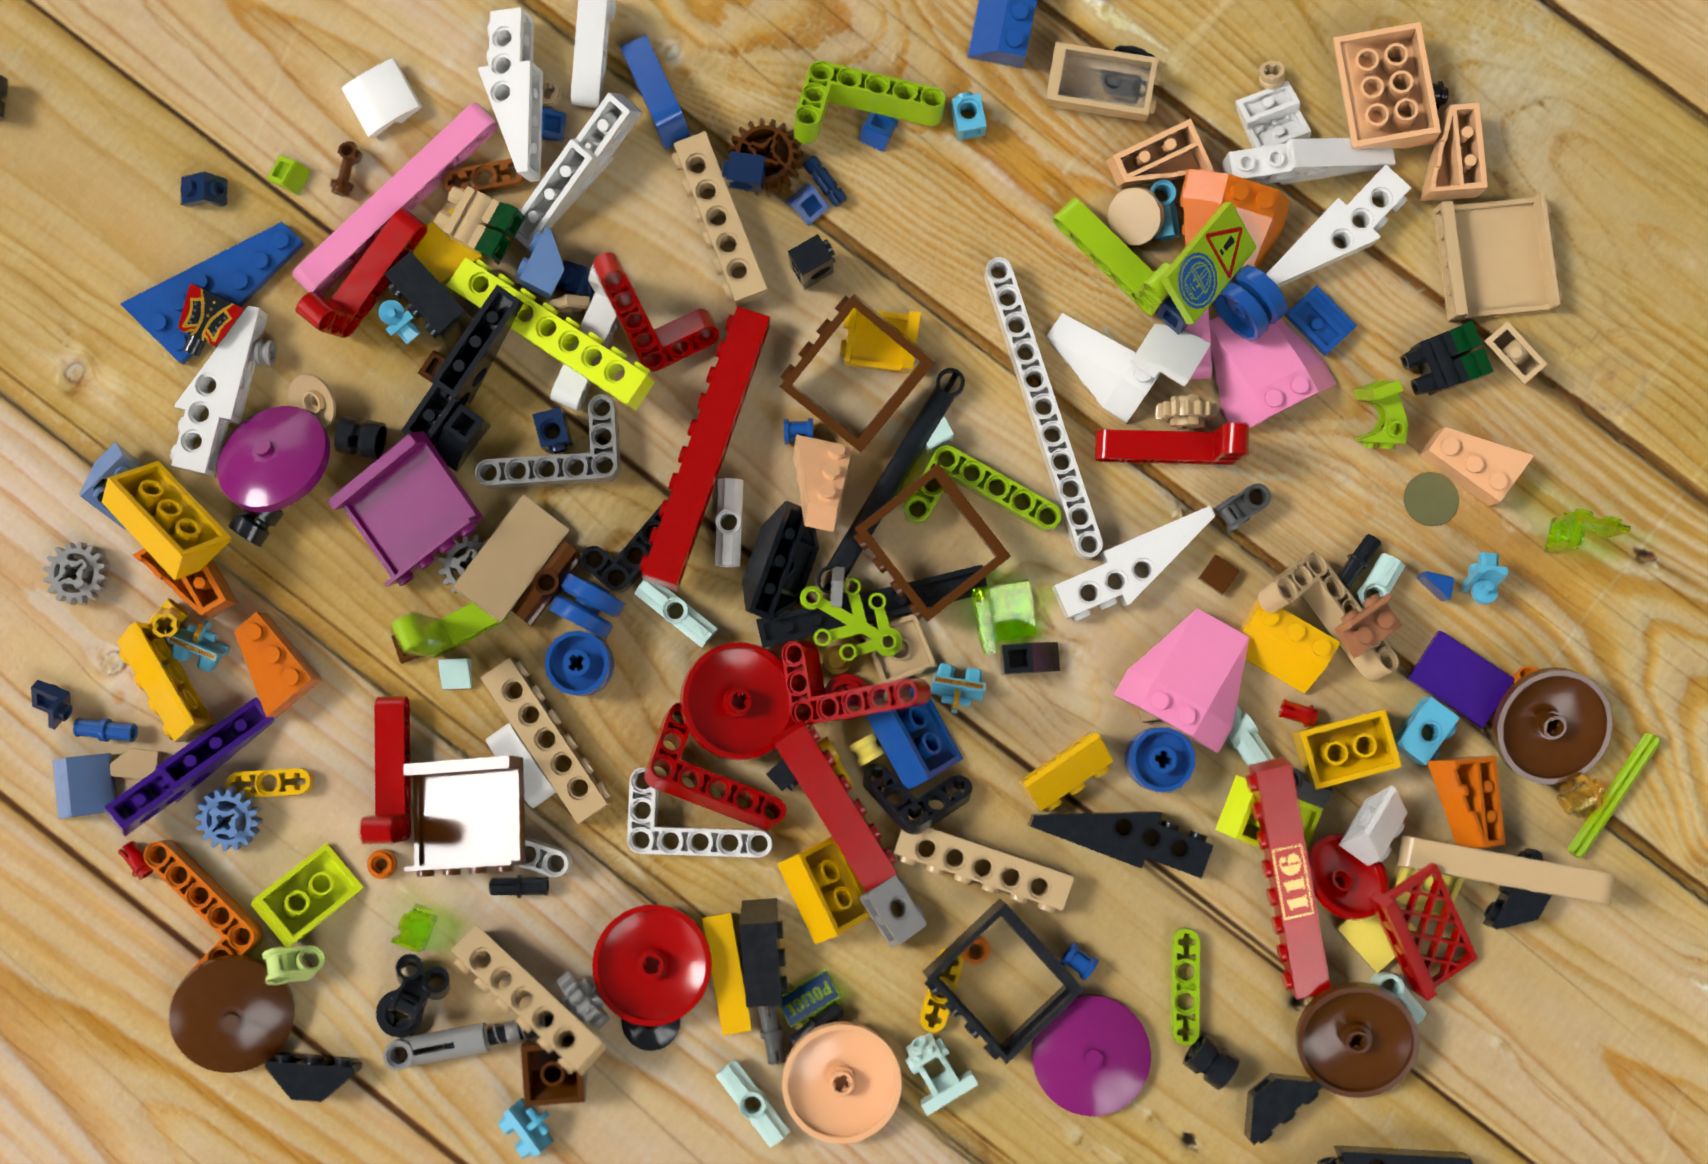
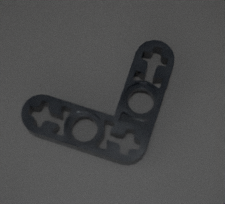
M881 764L869 765L863 775V786L903 831L911 835L922 833L965 805L970 800L972 793V783L961 775L947 779L918 799H915L899 780ZM954 787L957 790L963 789L964 792L962 793L961 791H956L955 793H953ZM891 794H897L903 801L893 804L888 801L887 797ZM932 800H939L943 803L944 807L940 810H935L928 803ZM910 816L911 818L915 819L918 816H920L919 822L915 820L909 821L908 818Z

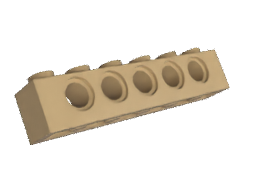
M706 131L673 143L676 153L671 155L677 171L683 169L686 179L681 180L687 197L693 195L696 205L692 206L694 215L698 223L704 222L707 230L702 233L708 249L714 248L717 256L712 259L718 275L724 274L727 284L722 286L728 302L734 300L736 307H740L769 296ZM696 164L706 166L704 171L698 174L691 172V168ZM705 190L716 192L712 199L705 200L701 198ZM715 216L726 218L725 223L721 226H715L711 224V221ZM726 242H734L736 244V248L732 252L721 250L722 245ZM736 268H744L747 271L746 275L740 279L731 276Z
M508 658L480 678L577 824H581L611 804L608 799L611 793L602 781L598 783L592 775L595 770L586 757L581 758L576 751V748L579 746L574 737L569 732L565 735L559 726L562 723L560 716L553 708L550 710L543 702L546 699L544 692L537 684L533 686L527 678L530 672L521 660L517 662L513 658ZM518 682L523 688V693L519 698L514 699L510 695V687ZM532 706L536 707L539 711V718L534 723H530L526 719V711ZM546 731H551L555 735V743L549 748L542 743V736ZM562 755H567L572 762L571 768L567 772L560 770L558 767V760ZM579 779L584 780L588 785V791L584 796H579L574 791V784Z
M932 827L915 835L908 834L901 829L893 851L894 854L899 855L898 861L912 866L915 865L916 861L927 865L925 870L942 875L943 871L955 874L954 880L968 885L971 884L972 880L983 884L981 888L994 894H998L999 890L1011 893L1010 899L1024 904L1027 903L1028 899L1038 902L1037 908L1050 913H1055L1056 909L1064 910L1074 876ZM923 840H930L934 843V852L929 856H923L918 852V845ZM957 849L962 853V861L954 866L948 864L946 861L947 853L950 850ZM979 859H986L990 863V870L984 875H979L974 871V865ZM1009 868L1015 869L1018 873V879L1013 884H1005L1002 879L1004 871ZM1036 878H1042L1046 882V888L1040 894L1032 893L1030 888L1032 881Z
M477 925L451 950L457 958L453 963L465 975L471 971L477 977L474 983L485 994L491 990L498 997L494 1002L506 1014L512 1010L519 1017L515 1022L526 1033L533 1030L539 1035L540 1038L536 1042L546 1052L550 1054L554 1050L561 1058L557 1062L570 1074L575 1070L582 1076L607 1049L602 1041ZM491 957L489 966L483 969L478 968L479 962L483 958ZM506 976L512 977L508 987L499 988V982L502 978ZM533 996V1001L528 1007L520 1008V1001L523 997ZM547 1015H553L554 1021L552 1025L547 1028H541V1020ZM568 1035H574V1044L569 1048H562V1040Z

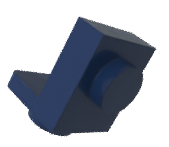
M205 171L181 177V205L186 207H195L208 203L220 207L227 205L226 178Z
M564 260V272L556 288L573 295L587 296L590 298L591 303L595 294L588 280L591 269Z
M37 680L31 686L32 707L47 712L48 727L55 730L72 713L70 692L41 680Z

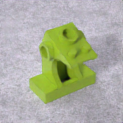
M1378 380L1353 389L1356 400H1362L1373 405L1378 416L1375 428L1367 434L1354 438V441L1362 442V447L1374 448L1375 442H1377V448L1395 449V443L1406 444L1409 423L1399 392L1403 391L1401 381Z

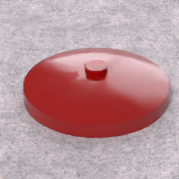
M733 642L717 646L700 656L685 676L680 694V707L685 726L693 739L703 749L717 757L728 760H748L762 756L776 748L773 737L785 731L794 723L790 713L783 663L773 653L763 647L745 642Z
M655 904L629 909L612 920L600 935L592 960L594 983L599 996L606 1006L620 1018L642 1026L668 1024L689 1013L705 994L712 973L710 946L698 924L688 915L675 908Z

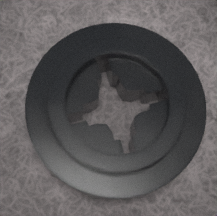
M393 990L384 995L377 1005V1023L382 1031L392 1037H406L414 1033L422 1024L424 1011L417 1022L412 1021L409 1016L408 1018H401L395 1024L397 1013L388 1010L390 1002L397 991Z

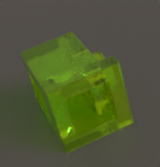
M414 904L413 909L408 914L404 913L398 926L401 934L394 936L391 943L417 953L424 951L438 916L431 914L430 908Z

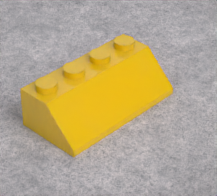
M159 461L108 477L102 503L174 580L200 571L231 541L232 537Z
M134 622L117 640V644L121 649L119 650V655L124 663L130 665L135 675L133 678L137 686L141 690H145L148 695L150 709L162 719L164 723L162 728L166 736L170 740H174V742H186L213 726L215 722L179 660L171 657L172 648L165 636L159 638L152 632L153 627L148 623Z

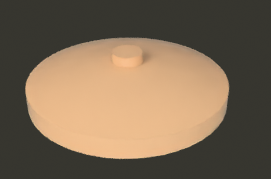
M853 1022L827 1023L807 1032L793 1046L783 1068L782 1092L789 1114L803 1131L816 1139L828 1143L848 1144L872 1136L890 1120L897 1108L901 1095V1071L892 1048L874 1030Z

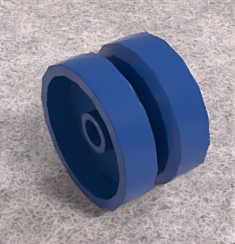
M1250 265L1241 267L1213 301V305L1224 323L1237 335L1249 341H1255L1268 330L1269 325L1275 324L1288 310L1287 302L1275 282L1264 272Z
M568 573L561 586L564 591L575 596L576 599L572 602L563 596H555L549 610L591 633L607 639L613 626L610 621L599 616L600 611L617 617L626 603L609 595L610 591L587 579L583 581Z
M579 630L566 632L556 638L547 649L544 661L546 675L552 685L563 693L575 696L593 695L605 688L612 678L615 667L613 653L608 644L596 635ZM583 658L582 665L584 668L581 670L577 668L576 663L579 659Z
M1169 727L1148 728L1138 732L1130 740L1125 751V766L1129 776L1140 787L1155 792H1171L1182 787L1191 778L1195 768V752L1190 741L1181 732ZM1156 755H1162L1163 762L1160 765L1159 762L1155 761Z

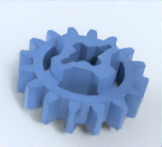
M235 786L229 787L226 792L223 787H219L214 793L210 792L204 797L206 801L203 800L197 806L202 811L195 815V819L202 821L196 829L204 830L206 833L202 837L203 841L211 838L213 840L211 847L215 848L218 844H222L223 851H227L231 846L234 850H238L243 844L248 845L253 840L252 837L260 832L256 826L263 822L262 818L256 817V813L261 810V807L252 806L256 798H245V789L237 794ZM234 813L235 815L231 818V821L224 824L223 821L227 819L226 817Z

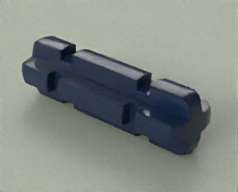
M816 156L809 157L804 162L806 171L810 175L812 174L813 180L826 196L829 195V200L835 207L842 205L847 200L846 194L841 188L838 189V184L826 168L821 167L822 163Z

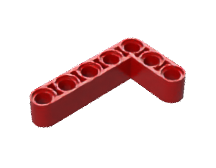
M405 208L396 211L334 296L329 298L315 292H309L297 303L296 313L321 332L341 338L350 336L391 283L385 273L410 251L413 253L426 235L427 225Z
M605 252L594 260L593 268L641 364L648 368L650 372H656L713 345L718 340L719 330L710 313L705 309L694 310L653 329L618 256L612 252Z
M1225 423L1214 432L1111 429L1095 431V461L1232 465L1237 464L1249 455V424Z
M790 641L782 649V663L790 713L795 723L804 720L806 725H815L926 704L931 696L930 685L923 679H903L825 694L817 646L811 641ZM800 649H801V652H802L801 659L799 658V650H800ZM804 678L806 679V687L803 685ZM911 686L915 690V696L913 699L910 695ZM885 691H886L887 694H888V702H887V704H886V702H885V700H884V693H885ZM859 696H860L861 699H862V707H861V708L859 707V704H858ZM834 702L836 703V712L833 710ZM808 707L811 709L810 717L808 715Z
M407 696L377 697L374 706L375 815L365 816L361 819L360 840L362 844L398 843L409 840L411 835V777L404 776L403 764H411L410 703Z
M680 702L672 705L662 720L645 768L644 779L646 783L654 789L756 828L771 830L784 819L787 810L781 799L680 760L689 732L685 723L679 724L675 722L672 716L678 715L682 718ZM663 741L672 742L675 750L666 748ZM654 767L664 769L666 776H659L655 772ZM686 777L691 779L694 786H686L683 783L682 778ZM710 788L717 789L720 792L721 798L714 797L710 793ZM737 798L745 800L748 808L741 807L738 804ZM765 808L770 809L774 813L775 819H771L765 814Z

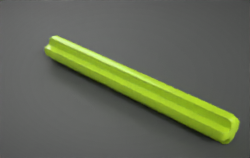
M1651 733L1643 735L1568 846L1567 850L1573 856L1583 858L1660 745L1661 740Z

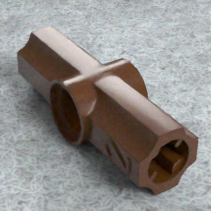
M563 541L543 569L535 574L532 584L511 611L533 626L552 599L562 591L561 585L567 574H572L581 562L582 553ZM546 576H553L555 579L554 587L551 590L544 591L542 588L543 579Z

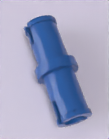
M77 718L73 724V734L76 737L98 738L99 741L108 742L110 739L134 742L137 738L138 727L135 723H118L108 718H103L100 721Z

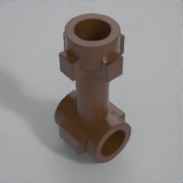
M351 141L343 142L339 146L338 153L343 159L338 179H331L330 183L332 187L331 192L342 197H348L349 192L353 191L354 185L349 183L353 165L358 164L362 160L363 156L358 150V145Z

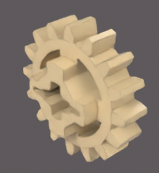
M1199 395L1172 396L1170 402L1165 401L1156 405V420L1170 423V427H1177V429L1204 428L1205 423H1212V421L1220 419V405L1218 403H1211V401H1205V398H1200Z

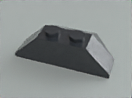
M785 501L761 526L742 578L745 611L769 621L775 620L779 615L800 602V594L806 587L820 548L816 529L804 525L801 506Z

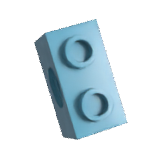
M1422 697L1394 736L1397 750L1415 764L1426 765L1427 761L1435 760L1441 751L1439 746L1444 739H1450L1456 732L1458 726L1455 724L1460 717L1433 697ZM1425 725H1428L1432 731V735L1427 741L1421 735V730Z

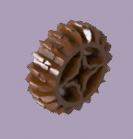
M761 118L759 119V126L755 127L754 123L749 121V130L747 131L740 127L738 131L741 137L732 136L731 141L734 145L728 146L727 151L729 154L730 151L741 153L745 151L749 154L767 156L770 153V159L766 158V172L773 171L777 174L764 178L763 189H765L768 197L771 196V189L776 188L777 193L781 194V185L784 184L790 188L792 186L790 178L798 179L799 173L797 170L803 168V162L799 160L804 157L803 150L799 149L801 142L794 139L793 130L786 132L787 127L784 123L776 128V121L774 119H771L769 125H765L764 119ZM768 138V140L762 144H757L754 142L759 139ZM779 143L788 151L789 157L786 164L781 161V157L776 155ZM755 192L756 196H759L761 194L759 192Z

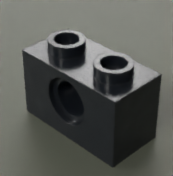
M819 234L788 251L790 267L804 290L834 273L833 263L836 261L833 255H835V252L827 239L822 241Z

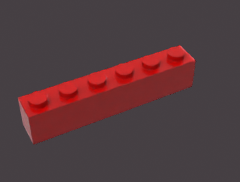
M801 720L773 737L774 745L864 889L868 892L897 874L893 865L897 860L889 847L883 849L878 840L882 838V835L874 823L868 825L863 816L867 814V811L859 798L853 801L848 793L852 787L845 775L841 774L838 776L833 766L837 763L828 749L822 751L817 743L821 740V737L813 724L807 726L804 720Z

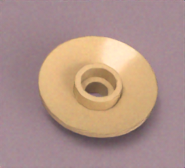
M303 374L296 377L289 387V405L309 411L326 429L332 424L336 415V403L331 389L316 375Z

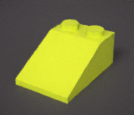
M1238 775L1235 776L1215 830L1259 847L1256 832H1260L1259 822L1254 820L1251 810V804L1255 803L1253 792L1250 793L1245 778ZM1298 799L1305 844L1308 850L1323 808Z
M325 843L253 899L251 906L284 946L291 948L364 887L328 843Z

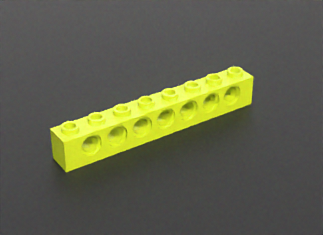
M465 257L446 285L448 288L480 309L498 284L524 302L510 328L512 331L636 411L655 384V381L648 376L650 372L648 368L637 361L633 365L625 360L627 355L616 347L612 346L610 350L602 346L604 343L603 339L591 331L588 335H585L579 331L582 326L569 317L562 320L557 316L559 311L546 302L542 306L534 302L537 297L526 289L521 288L520 291H517L512 287L514 282L500 273L496 277L490 273L492 268L481 260L477 259L474 263ZM489 283L488 288L484 292H481L482 287L485 284ZM530 312H534L533 317L525 322L526 316ZM556 326L555 332L551 336H547L549 329ZM579 341L578 347L570 351L571 344ZM602 355L600 363L592 366L595 357ZM621 370H625L624 377L619 381H615L616 374Z

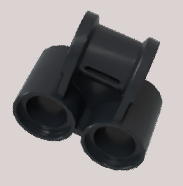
M414 954L403 955L395 966L397 980L401 985L395 992L388 1010L392 1012L395 1010L410 1016L412 1021L417 1022L429 998L440 1000L449 993L450 978L448 972L438 966L431 967L426 972H423V964L418 956ZM409 965L415 966L418 969L415 975L408 977L401 973L404 967ZM433 978H441L445 982L439 989H432L428 983Z

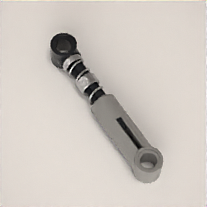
M545 1016L541 1020V1028L551 1026L554 1016ZM516 1020L506 1021L504 1025L499 1026L493 1024V1027H488L483 1022L415 1036L399 1037L385 1048L383 1059L390 1069L401 1071L407 1067L486 1053L496 1044L504 1046L508 1042L511 1045L523 1042L524 1039L530 1041L532 1037L540 1038V1036L533 1030L526 1033L515 1022ZM444 1044V1047L420 1051V1048ZM397 1046L404 1047L407 1050V1060H401L397 1057Z

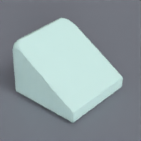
M945 417L941 419L926 444L925 449L929 453L953 440L954 433Z
M471 659L438 660L442 689L472 688Z

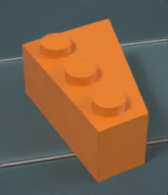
M145 548L133 554L138 561L146 565L156 577L163 580L201 616L213 618L238 603L213 559L200 571L174 580Z
M255 612L234 630L266 717L278 718L322 681L320 676L268 614Z
M1496 755L1467 756L1427 761L1456 845L1468 848L1506 845Z

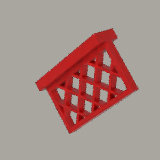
M1431 862L1385 894L1377 891L1368 897L1410 989L1426 1001L1431 1000L1437 995L1434 988L1478 959L1436 864ZM1432 876L1433 883L1430 892L1421 890L1424 880ZM1405 892L1411 893L1406 908L1399 907L1396 899ZM1419 895L1428 897L1423 912L1414 910ZM1436 899H1440L1444 903L1440 915L1431 914ZM1412 915L1421 917L1416 931H1412L1408 927ZM1429 919L1438 920L1433 935L1425 933ZM1447 922L1454 925L1450 938L1442 937ZM1423 938L1431 940L1427 955L1421 954L1419 951ZM1440 942L1448 943L1444 958L1435 956ZM1457 945L1463 946L1466 954L1458 960H1452ZM1433 962L1442 963L1439 973L1431 978L1430 970Z

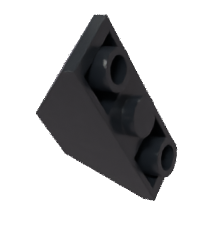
M1525 848L1524 851L1517 855V857L1544 861L1542 853L1536 849ZM1500 885V894L1496 901L1491 902L1484 913L1486 918L1482 924L1498 930L1538 920L1552 895Z
M279 1052L276 1053V1056L265 1061V1068L291 1100L322 1102L362 1069V1063L353 1062L352 1057H336L335 1061L324 1060L323 1055L310 1054L306 1055L305 1058H294V1053Z
M1269 1073L1247 1092L1244 1135L1253 1145L1257 1142H1265L1272 1136V1130L1280 1123L1285 1124L1293 1119L1296 1115L1295 1110L1303 1104L1308 1105L1313 1102L1319 1095L1318 1091L1323 1087L1311 1077Z

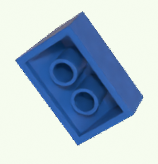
M979 0L967 58L1023 69L1037 0Z
M911 687L910 689V695L912 699L915 696V690L913 687ZM931 698L926 704L866 715L898 777L907 790L931 779L964 759Z

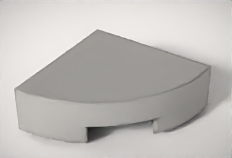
M834 567L832 572L830 604L834 607H842L845 567Z

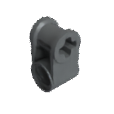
M1255 483L1237 495L1231 496L1212 510L1214 513H1219L1228 526L1226 530L1230 533L1250 520V517L1265 508L1271 500V493L1265 485ZM1255 490L1261 494L1262 502L1260 505H1254L1250 502V491Z

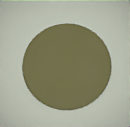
M1426 472L1417 475L1409 482L1404 493V504L1408 514L1416 522L1425 526H1439L1448 522L1454 516L1458 508L1459 496L1455 485L1449 478L1440 473Z

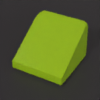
M280 155L267 180L298 195L310 176L311 171L299 162Z

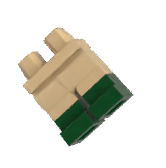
M453 186L447 200L455 205L456 208L452 215L441 210L437 214L434 223L452 241L499 265L511 244L506 237L514 239L525 216L518 208L499 202L469 186L466 189Z

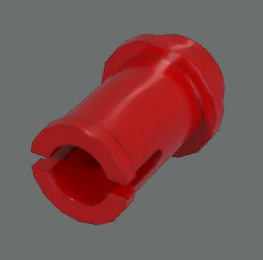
M1283 699L1280 707L1282 710L1279 711L1278 715L1280 718L1283 717L1303 723V726L1307 728L1308 725H1315L1318 710L1314 709L1313 705L1307 707Z
M131 841L122 847L123 849H119L118 854L122 856L133 870V877H138L139 880H142L153 872L145 862L144 854L138 848L135 841Z

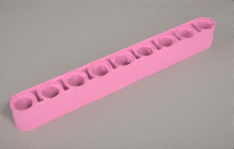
M476 102L469 105L295 268L292 274L295 280L308 293L315 292L322 295L362 258L396 211L405 208L411 212L443 182L446 173L457 169L493 135L498 127V123L479 103Z

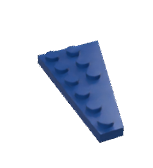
M280 222L120 303V305L179 363L184 365L193 355L183 350L189 334L179 330L178 324L190 284L195 283L243 306L305 243L283 222Z

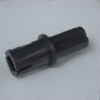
M1367 534L1353 554L1347 555V562L1337 574L1347 589H1350L1361 571L1368 568L1367 563L1380 547L1381 542L1375 536Z
M518 875L517 878H491L489 881V892L491 895H517V898H522V895L548 896L549 878L523 877L522 875Z
M833 1001L816 1016L811 1015L805 1025L790 1035V1040L794 1044L812 1029L827 1023L837 1022L845 1014L843 1008L836 1001Z

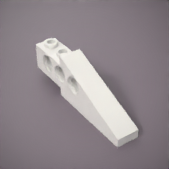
M522 7L490 11V23L487 27L489 35L487 61L489 66L478 67V71L517 173L529 182L540 181L543 71L533 63L534 18Z
M608 92L577 138L570 139L520 210L525 219L515 238L527 248H530L529 246L536 232L538 231L542 234L545 227L550 229L613 161V153L643 113L623 94Z
M1350 138L1289 139L1284 144L1228 152L1222 165L1224 173L1263 185L1277 182L1283 185L1380 170L1385 165L1393 168L1396 162L1393 149H1352Z
M1385 165L1348 205L1338 198L1266 275L1279 288L1371 247L1381 237L1377 232L1389 220L1385 215L1391 209L1395 212L1400 209L1408 200L1404 195L1411 187ZM1373 197L1381 200L1382 208L1373 204ZM1353 218H1359L1363 222L1364 227H1356L1353 223ZM1333 238L1341 239L1345 247L1343 249L1336 247Z
M247 306L176 402L174 407L184 411L185 414L178 423L179 437L177 444L171 450V466L215 477L217 462L224 444L229 422L240 424L256 365L254 359L255 343L258 339L262 340L268 314L260 308ZM216 381V389L208 394L207 388L209 384ZM208 409V418L201 422V413ZM201 436L202 444L198 449L194 450L193 442L197 437Z
M1211 505L1102 552L1100 556L1103 560V565L1054 585L1052 590L1065 619L1073 616L1074 621H1078L1091 615L1089 609L1100 605L1101 610L1117 604V597H1119L1123 607L1131 604L1215 517ZM1137 563H1142L1148 568L1146 578H1139L1135 574L1134 568ZM1110 575H1117L1121 579L1122 585L1119 590L1109 587L1107 581ZM1084 586H1090L1095 591L1093 601L1089 602L1082 598L1081 589Z

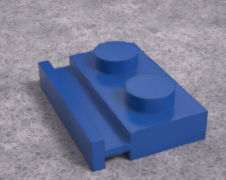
M1317 285L1284 315L1324 356L1357 326Z

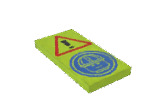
M1224 202L1160 277L1186 324H1195L1257 249L1232 202Z

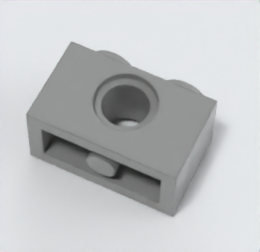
M896 875L859 897L890 947L901 945L927 926L923 910L918 904L913 903L908 895V887ZM892 902L899 906L900 914L898 917L894 916L891 912Z

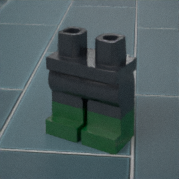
M1473 320L1421 341L1411 347L1410 351L1400 356L1405 370L1418 367L1421 377L1411 380V387L1415 395L1428 393L1431 396L1438 392L1481 379L1494 372L1484 348L1453 360L1454 357L1470 352L1482 345Z

